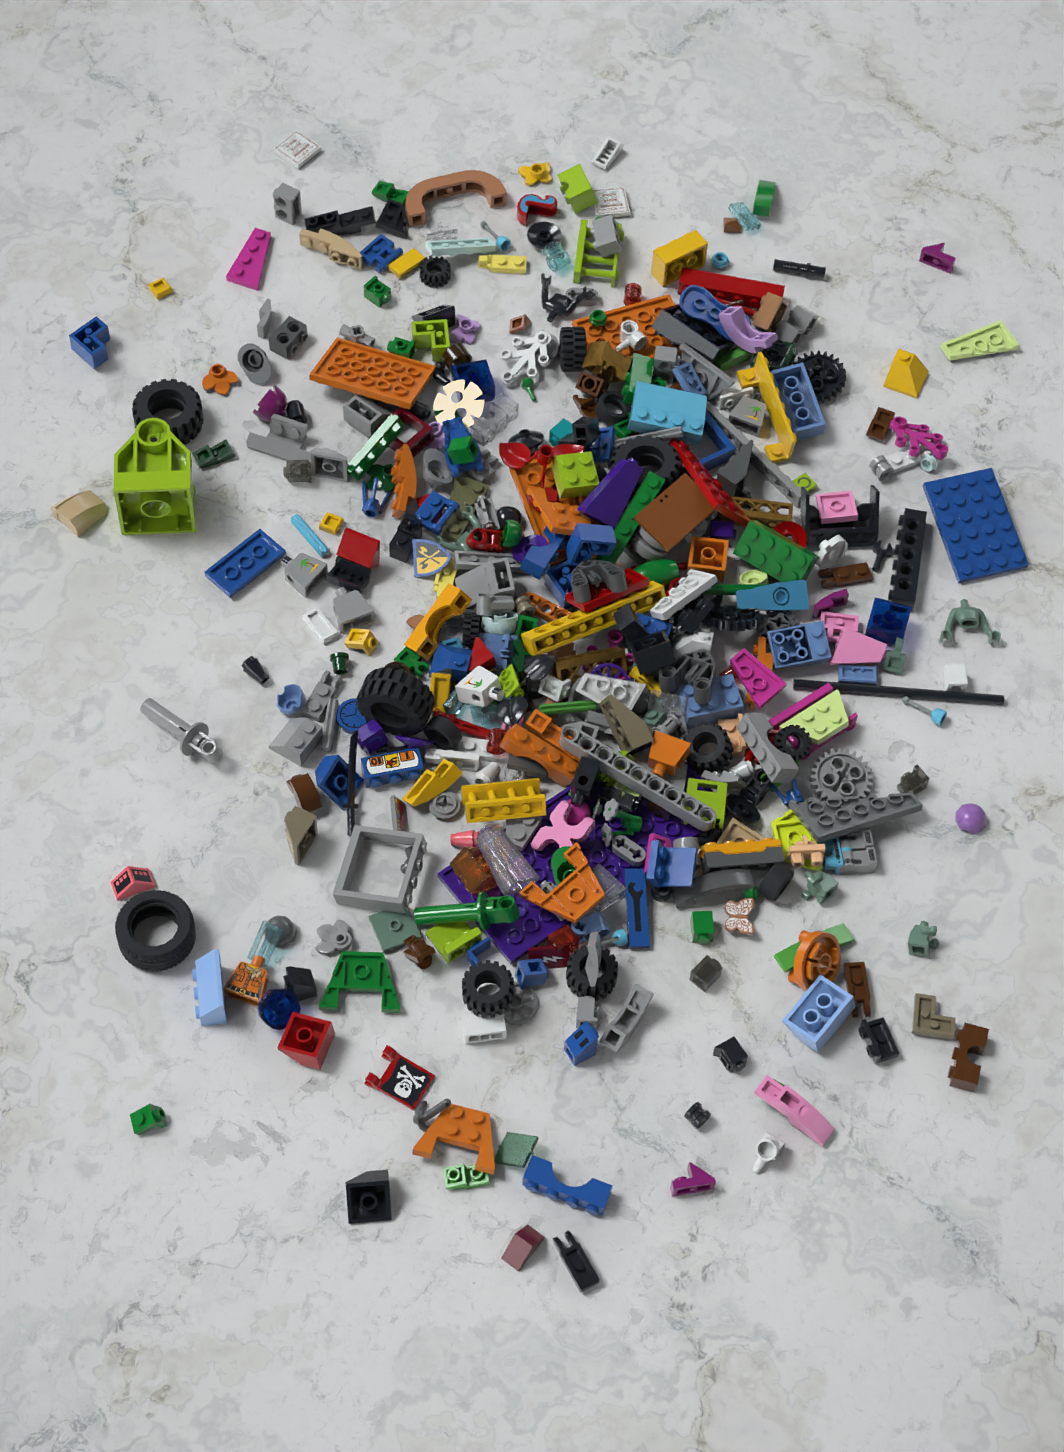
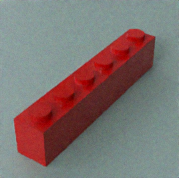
M682 267L677 294L681 295L684 289L690 285H697L705 288L715 297L729 302L743 299L744 302L738 305L760 309V301L764 295L766 296L769 292L783 298L785 286Z

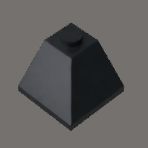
M388 1169L366 1171L345 1182L348 1224L392 1220Z

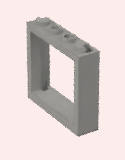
M354 825L333 891L336 903L406 914L409 904L412 903L413 889L417 887L418 872L423 867V855L427 853L426 847L428 843L425 841L424 835ZM365 840L413 846L398 898L349 891Z

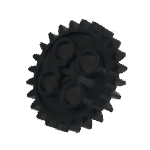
M820 350L815 355L811 351L810 356L804 353L803 359L798 356V362L793 361V365L804 363L817 402L821 400L823 404L824 399L827 398L828 401H831V396L837 398V392L842 393V387H845L846 369L843 368V363H839V358L834 359V354L828 357L827 351L823 355L820 354Z
M717 605V607L711 609L701 623L707 625V627H713V629L719 628L721 631L738 632V630H752V628L757 629V627L762 625V613L755 611V609H738L736 605Z

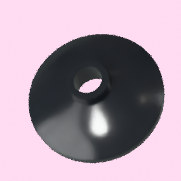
M538 222L528 229L527 238L533 246L540 249H549L558 245L561 240V231L553 223Z
M523 429L513 435L508 440V443L518 442L532 449L544 441V435L539 431Z
M735 794L726 797V807L736 820L748 824H755L759 821L760 814L750 801Z

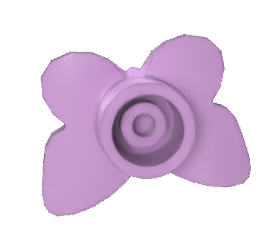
M458 314V327L450 333L449 341L459 343L464 340L466 344L470 345L475 340L473 332L480 328V323Z

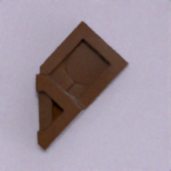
M573 395V401L583 417H598L595 412L597 403H594L593 397L584 399L579 398L578 395Z

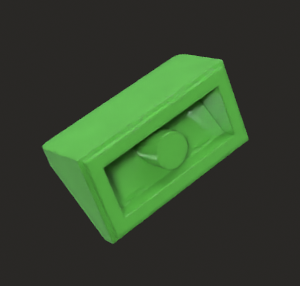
M737 346L729 350L714 365L724 372L748 360L750 352Z

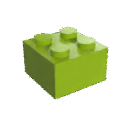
M591 451L555 456L551 467L560 499L587 496L597 487L599 479Z

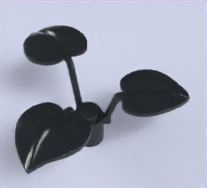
M538 654L527 660L524 665V672L528 674L525 677L527 692L524 691L523 697L512 696L510 699H505L499 703L497 715L503 723L512 727L514 724L519 723L526 712L532 710L534 703L530 698L532 693L529 680L537 682L545 678L557 661L555 656ZM491 671L498 677L501 674V671Z

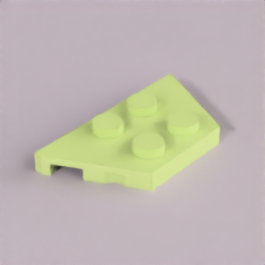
M835 690L779 726L780 730L789 725H800V728L804 727L806 729V733L809 732L808 738L812 739L811 743L819 745L849 726L840 692Z

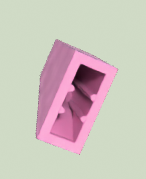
M844 627L840 632L828 664H878L886 658L888 650L885 649L887 644Z

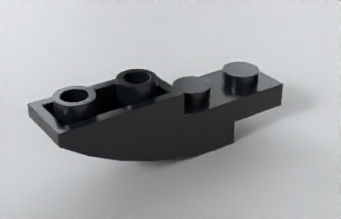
M373 206L339 214L338 210L305 218L306 230L318 233L320 229L336 235L361 232V227L376 223Z

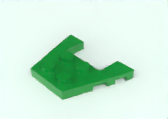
M342 951L329 985H327L325 994L319 1003V1011H338L339 991L382 992L381 1012L400 1013V1004L392 984L384 953Z

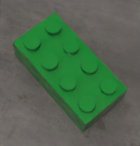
M757 520L749 521L733 552L734 555L781 582L807 580L819 558L815 553Z

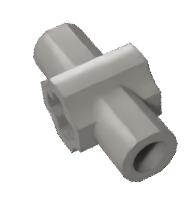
M343 324L340 328L339 335L348 338L349 341L373 347L375 344V338L365 334L364 327L361 325L349 327Z

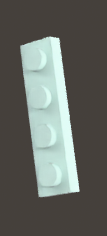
M490 237L426 241L425 246L430 255L435 257L441 255L455 256L457 254L471 255L473 253L487 254L489 252H496V244Z

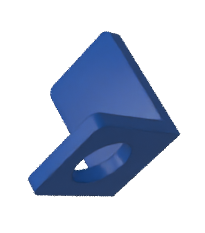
M487 937L481 942H475L467 951V961L471 965L477 966L479 960L476 957L491 947V938Z

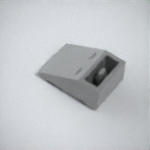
M508 557L488 561L455 578L456 587L472 599L466 609L474 610L476 608L477 594L488 593L494 596L511 595L514 601L517 599Z

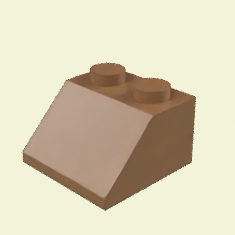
M768 292L760 301L761 307L759 311H756L753 315L752 325L765 332L775 333V326L782 320L789 303L784 298Z

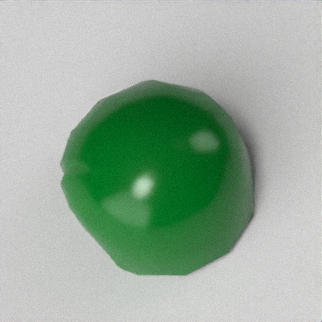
M506 520L507 525L503 531L502 546L513 548L522 540L523 530L517 521Z

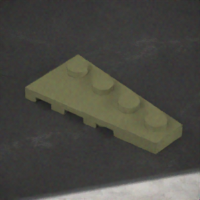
M461 474L455 478L450 500L456 501L460 508L452 514L443 526L442 538L456 543L466 532L471 521L462 517V511L467 512L466 507L470 505L473 507V514L475 515L476 508L474 503H477L478 496L484 495L486 497L489 485Z

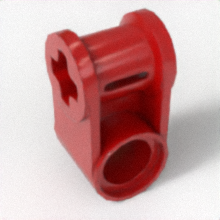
M475 528L466 538V544L472 550L501 553L503 532Z

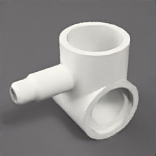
M627 320L621 324V343L616 347V350L621 351L630 346L635 351H638L646 344L647 337L638 330L636 322Z
M767 1131L756 1146L758 1159L753 1171L759 1173L766 1161H775L786 1143Z

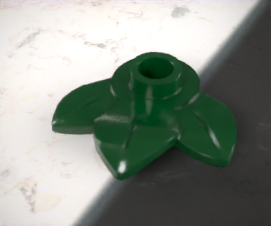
M372 465L366 472L371 476L367 482V488L372 490L374 479L378 478L377 490L382 488L384 492L391 491L395 487V484L391 483L393 465Z

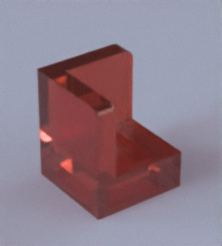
M565 925L547 936V946L554 945L558 951L570 946V952L573 954L575 949H579V937L568 925Z

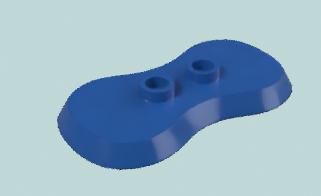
M690 285L685 288L679 299L682 312L689 318L710 325L725 340L733 342L725 332L718 314L730 306L719 302L708 290L701 286ZM745 314L748 323L751 325L749 317Z

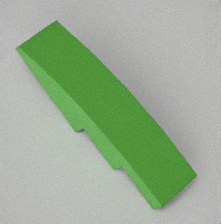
M844 923L823 930V932L834 935L840 947L851 944L854 940V937ZM800 942L774 955L784 973L794 970L795 955L801 944Z

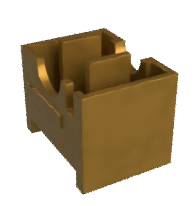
M608 340L590 343L582 367L589 372L593 371L592 374H600L599 378L608 383L625 381L633 357H624L623 353H619L611 348Z

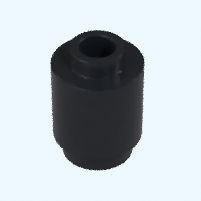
M299 400L288 402L286 407L288 418L306 424L307 416L303 404Z
M418 401L414 403L411 409L404 408L423 422L427 421L431 414L429 406Z

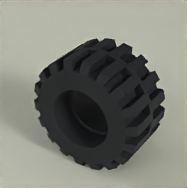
M562 327L559 337L560 368L562 372H584L585 368L582 365L587 354L586 331L584 327Z
M701 722V726H698V724L694 725V729L690 728L687 731L688 735L684 734L683 736L684 741L691 743L690 754L686 762L699 775L704 770L711 773L713 770L716 772L719 770L721 772L724 771V766L728 767L730 764L729 760L733 758V747L727 732L720 725L717 724L715 726L712 722L709 725L706 722ZM710 742L717 744V748L713 753L705 756L697 754L703 744Z
M582 945L581 950L575 949L574 954L569 956L566 968L567 986L571 987L573 994L577 993V997L592 996L595 998V1001H598L599 997L604 999L607 997V993L611 994L617 982L618 962L615 961L616 957L614 954L610 955L609 949L603 950V946H601L602 955L599 969L603 975L597 978L596 984L593 987L590 986L588 977L581 973V970L586 966L589 954L586 945Z
M486 960V963L483 964L479 961L477 966L471 965L469 967L470 971L466 970L464 978H462V997L464 1004H467V1009L469 1011L473 1010V1014L476 1016L481 1014L482 1018H486V1015L494 1018L497 1013L499 1016L502 1015L503 1009L507 1011L510 1008V1004L513 1003L514 979L510 970L506 971L505 965L499 966L497 961L490 963V960ZM484 983H493L500 988L493 995H483L476 990Z

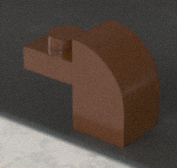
M308 773L295 775L291 780L286 781L288 788L295 796L299 808L312 812L322 807L316 787Z

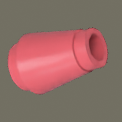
M473 829L451 834V846L475 849V847L480 845V832Z

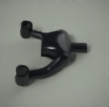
M545 273L541 274L542 307L550 312L547 317V321L550 323L554 321L556 315L569 316L583 299L589 300L593 298V289L590 292H586L587 287H583V292L575 297L572 302L569 297L559 293H555L552 298L548 299L551 275L545 278Z

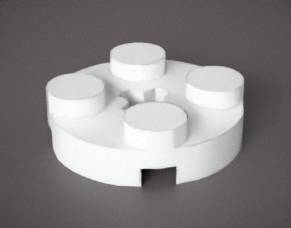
M836 535L829 541L824 540L821 542L816 565L821 569H831L837 565L835 561L838 558L842 559L848 549V543L840 535Z

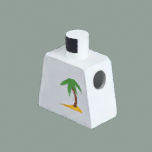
M477 666L455 686L460 702L481 707L487 706L494 699L501 701L505 695L504 690L501 688L499 677L481 666Z

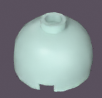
M512 611L508 613H493L491 616L481 615V628L484 633L513 635L518 625V613Z

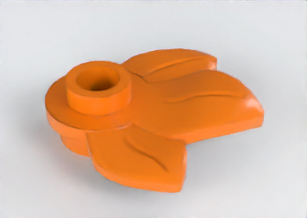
M214 364L211 366L209 374L203 378L202 386L204 390L214 388L218 394L225 395L230 389V384L238 382V378L233 371L226 370L223 365Z

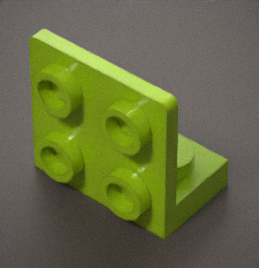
M467 922L441 923L426 931L427 938L447 964L467 953L475 942L482 941L480 929L478 927L472 929Z

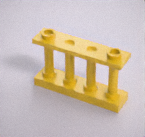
M539 778L461 786L462 805H465L467 823L546 815L545 794H540Z

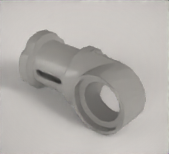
M670 713L669 718L662 725L659 724L656 728L651 729L653 734H655V731H659L671 736L683 724L674 714Z

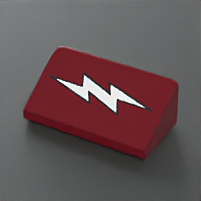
M568 944L529 947L528 960L542 958L544 965L548 969L567 967V961H569L570 946Z

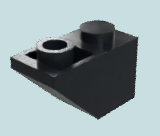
M285 967L286 975L283 976L284 987L287 997L291 996L293 1003L317 996V989L311 969Z

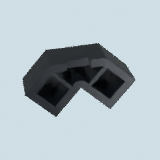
M598 417L579 418L572 423L573 434H567L558 441V444L584 446L583 452H587L600 436Z

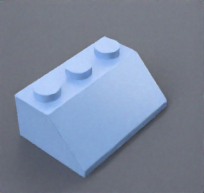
M214 949L195 961L196 968L192 969L193 981H197V987H194V998L199 1000V1006H195L196 1019L201 1020L202 1026L227 1023L219 949Z
M820 974L782 1022L802 1043L818 1053L856 1007L854 997Z

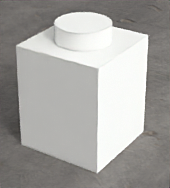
M946 664L943 672L945 691L965 692L968 685L965 664Z

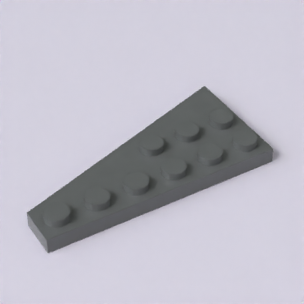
M914 793L889 794L888 797L879 798L876 795H869V798L859 799L858 796L827 798L826 801L807 799V802L797 803V800H789V807L817 843L922 811L923 804Z

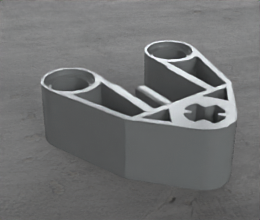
M584 560L580 562L572 571L571 585L575 602L585 603L590 601L589 585L592 584L595 587H599V583L602 581L612 592L625 591L628 586L624 569L608 561Z
M700 649L680 655L676 658L677 662L673 663L672 666L668 668L663 667L659 670V688L661 691L666 693L673 692L685 679L688 680L689 684L693 683L694 701L696 703L706 704L710 702L716 682V666L710 651Z

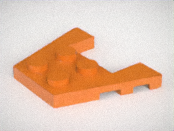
M528 487L527 494L534 499L533 504L542 512L541 517L551 533L571 536L577 523L591 524L592 519L577 511L579 506L547 502L545 488ZM587 495V496H580V498H579V504H580V505H581V503L588 497V495Z
M577 842L563 853L564 858L576 870L550 893L546 894L533 881L519 892L521 898L575 924L605 898V893Z
M451 1104L439 1114L413 1147V1155L429 1159L432 1157L436 1141L479 1151L475 1170L494 1175L495 1163L490 1113Z

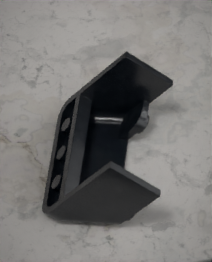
M870 485V503H862L856 507L858 513L857 521L821 524L818 509L813 505H809L810 494L805 487H801L800 516L802 527L807 535V546L819 548L821 542L824 540L829 541L836 535H840L845 539L848 547L874 545L878 541L880 492L874 485Z

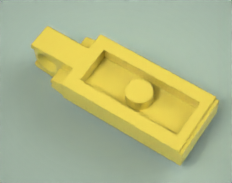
M481 255L479 256L478 267L487 268L494 273L526 274L527 256Z
M453 557L447 566L436 574L434 592H437V598L448 583L454 586L458 569H455Z

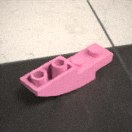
M766 1075L755 1090L754 1094L788 1117L789 1123L821 1146L824 1145L834 1131V1127L808 1101L789 1086H782L770 1076Z

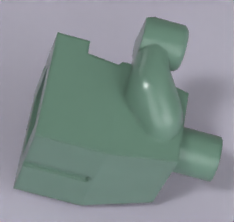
M808 870L804 874L808 879L806 886L809 891L804 890L801 896L806 901L815 896L817 898L816 901L822 904L834 896L839 883L831 875L820 870L814 874Z
M921 921L920 925L915 924L908 939L909 954L929 957L930 947L937 949L939 944L938 939L934 938L930 941V935H936L937 927L930 926L929 928V923L926 921Z

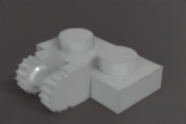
M488 449L481 452L484 470L478 472L476 468L467 471L472 477L482 483L495 475V470L492 467L499 460L496 456H493L485 461L491 453Z

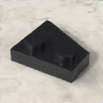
M388 199L375 227L406 239L408 231L406 230L405 205Z

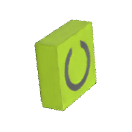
M806 473L792 480L797 487H805L808 493L817 487V484Z

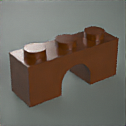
M965 1022L963 1028L958 1029L955 1041H959L958 1047H954L951 1059L955 1060L954 1066L950 1065L947 1078H951L949 1086L974 1093L978 1085L981 1066L970 1062L967 1055L977 1054L982 1056L986 1047L989 1033L988 1028Z

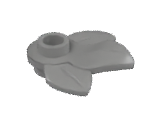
M337 920L334 926L324 924L318 927L317 934L321 941L317 944L315 950L324 954H330L335 950H348L352 944V937L348 933V924L342 920Z

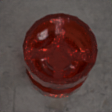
M636 283L627 284L624 290V304L627 306L641 302L642 287Z
M492 728L487 731L488 742L486 751L488 753L500 755L506 752V750L499 747L506 734L505 730Z

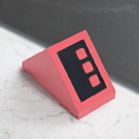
M127 866L110 882L117 901L156 887L148 868Z

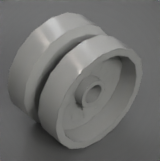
M640 525L630 539L634 550L649 561L665 559L669 554Z

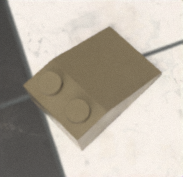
M612 694L599 703L621 751L625 750L629 752L628 754L644 748L654 740L653 731L646 725V722Z

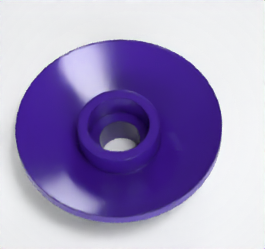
M529 535L522 538L520 543L513 547L512 555L514 559L522 563L532 545L538 547L548 545L546 538L541 535Z
M395 735L397 740L407 745V749L429 746L434 743L431 740Z

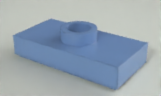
M839 664L838 682L876 685L877 667Z

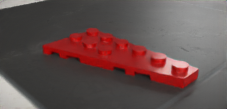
M671 439L669 443L676 448L680 461L712 508L747 527L751 520L722 488V483L708 472L696 458L695 454L689 450V445L684 440Z

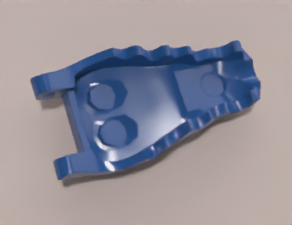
M454 417L453 419L442 421L445 434L444 455L452 476L457 478L460 472L476 468L478 472L483 471L482 455L475 439L474 441L479 450L474 462L455 465L448 455L447 451L452 439L472 436L468 429L465 428L462 417Z

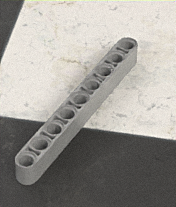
M566 726L562 729L559 744L566 751L580 759L581 756L601 762V772L701 831H708L712 828L716 813L711 807L578 728ZM566 736H570V737H572L573 739H572V740H569V739H567V738H565V737H566ZM583 746H587V747H589L590 749H589V750H586V749H583L582 747H583ZM600 756H604V757H606L607 759H606V760H602V759H600L599 757H600ZM620 766L624 768V770H619L616 767ZM634 776H637V777H639L641 780H636V779H634L633 777H634ZM654 786L658 790H652L650 787ZM667 797H673L675 800L671 801ZM684 807H690L692 811H688ZM702 817H706L710 821H705L702 819Z

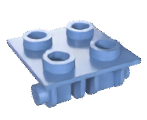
M479 633V638L495 658L497 666L494 669L501 672L507 669L512 664V658L515 657L513 641L517 640V635Z

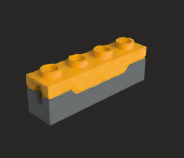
M765 838L761 841L747 839L736 843L735 841H726L723 844L709 842L703 845L699 852L703 875L727 869L770 870L777 862L782 864L785 862L781 840H773V838Z

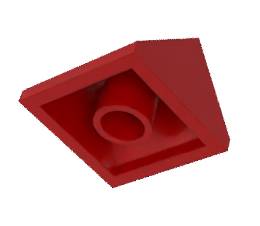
M346 527L336 555L368 568L378 567L380 564V540Z

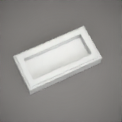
M319 607L302 615V620L323 645L339 636V631Z

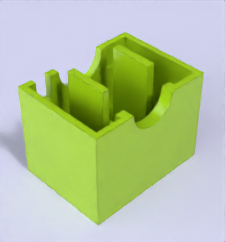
M581 164L557 174L562 185L559 188L562 194H566L564 197L567 205L571 204L575 214L598 203Z

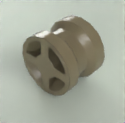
M521 596L514 601V610L518 611V617L520 615L531 617L536 612L534 605L530 604L531 600L528 596Z

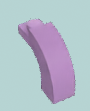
M730 306L718 314L727 335L745 351L758 353L762 349L771 347L772 343L778 340L776 333L755 330L748 323L742 307Z

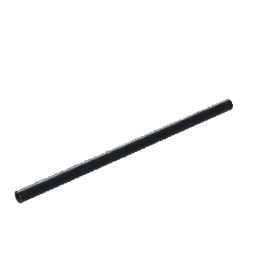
M802 679L793 680L794 689L818 690L829 683L833 687V692L838 690L839 692L1004 704V695Z

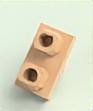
M802 835L801 841L795 842L793 846H789L787 860H791L793 868L803 867L804 859H811V866L821 867L826 850L825 844H815V841H808L807 835Z

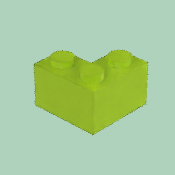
M447 319L412 322V340H415V349L431 348L432 362L442 361L443 353L450 347Z

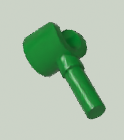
M529 377L523 379L522 389L527 390L532 401H536L531 389L534 382Z

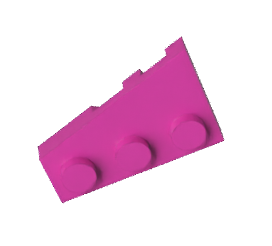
M743 648L731 658V666L759 710L786 687V683L746 649Z

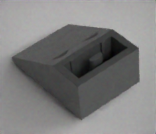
M752 439L747 444H743L736 455H732L728 463L724 467L721 466L717 471V480L722 483V488L730 496L738 497L744 491L753 447Z

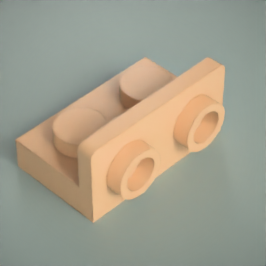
M738 713L737 719H718L717 724L722 729H725L730 738L733 756H744L745 748H748L746 741L737 729V725L743 718L742 713Z

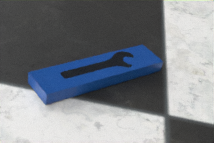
M624 869L629 948H649L650 938L644 869Z

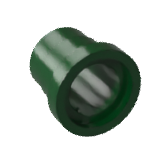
M337 652L330 655L334 674L340 675L348 672V653Z

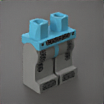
M870 829L862 830L861 833L842 835L819 843L825 844V852H830L831 855L823 857L822 864L824 870H834V874L874 872L876 868L877 858Z

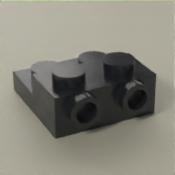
M701 595L692 602L691 609L685 606L674 613L672 625L684 634L686 631L692 634L715 606V603Z

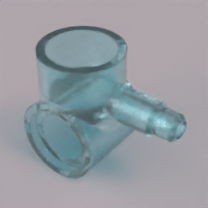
M560 241L551 242L541 250L542 254L547 255V265L553 272H557L570 264V257L562 248Z

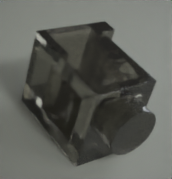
M286 460V467L283 468L284 478L288 482L311 483V463L309 460Z
M915 765L911 773L907 772L901 777V782L897 785V789L900 793H914L916 795L927 788L930 778L918 765Z

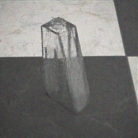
M498 824L486 825L480 830V834L475 841L503 895L519 893L531 881L534 883L540 878Z

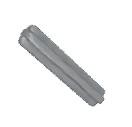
M333 698L328 700L321 749L328 752L332 750L336 714L339 705L338 700Z

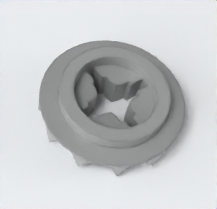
M450 791L442 792L429 800L430 813L434 814L435 818H442L443 821L446 818L452 819L454 815L458 814L460 809L458 796ZM444 800H446L448 806L445 811L442 809Z

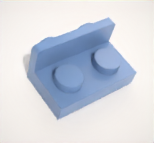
M691 362L677 366L672 370L683 391L699 395L707 393Z

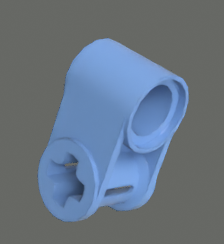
M596 912L581 918L576 924L572 922L569 938L572 942L580 944L589 941L590 933L599 931L600 938L609 934L610 929L603 914Z

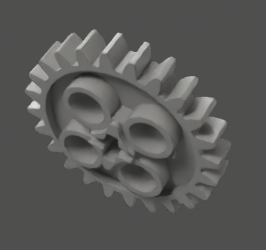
M839 747L837 753L832 748L829 754L824 751L823 757L818 756L817 762H813V768L810 770L812 776H810L809 781L813 782L811 789H816L814 795H821L819 801L832 797L858 796L859 799L866 798V795L869 796L870 789L873 786V783L870 781L874 778L872 775H869L872 768H866L868 761L861 762L863 756L855 757L856 751L851 755L848 748L845 753L842 752L841 747ZM832 764H838L841 768H835ZM846 765H849L850 767L847 770L845 777L841 781L837 791L833 792V789L836 786L841 774L843 773L844 768L846 767ZM850 773H856L858 777H852ZM828 779L833 784H827L824 780ZM842 789H848L850 793H844Z

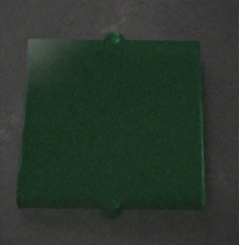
M507 1132L501 1145L498 1146L499 1149L494 1157V1163L525 1168L530 1156L534 1154L533 1150L539 1138L532 1135Z

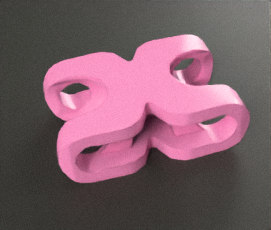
M563 800L550 815L553 827H542L534 837L531 847L536 851H542L549 843H558L559 848L565 846L571 847L574 845V842H583L594 829L595 820L586 817L578 825H568L567 818L571 811V805L568 801Z

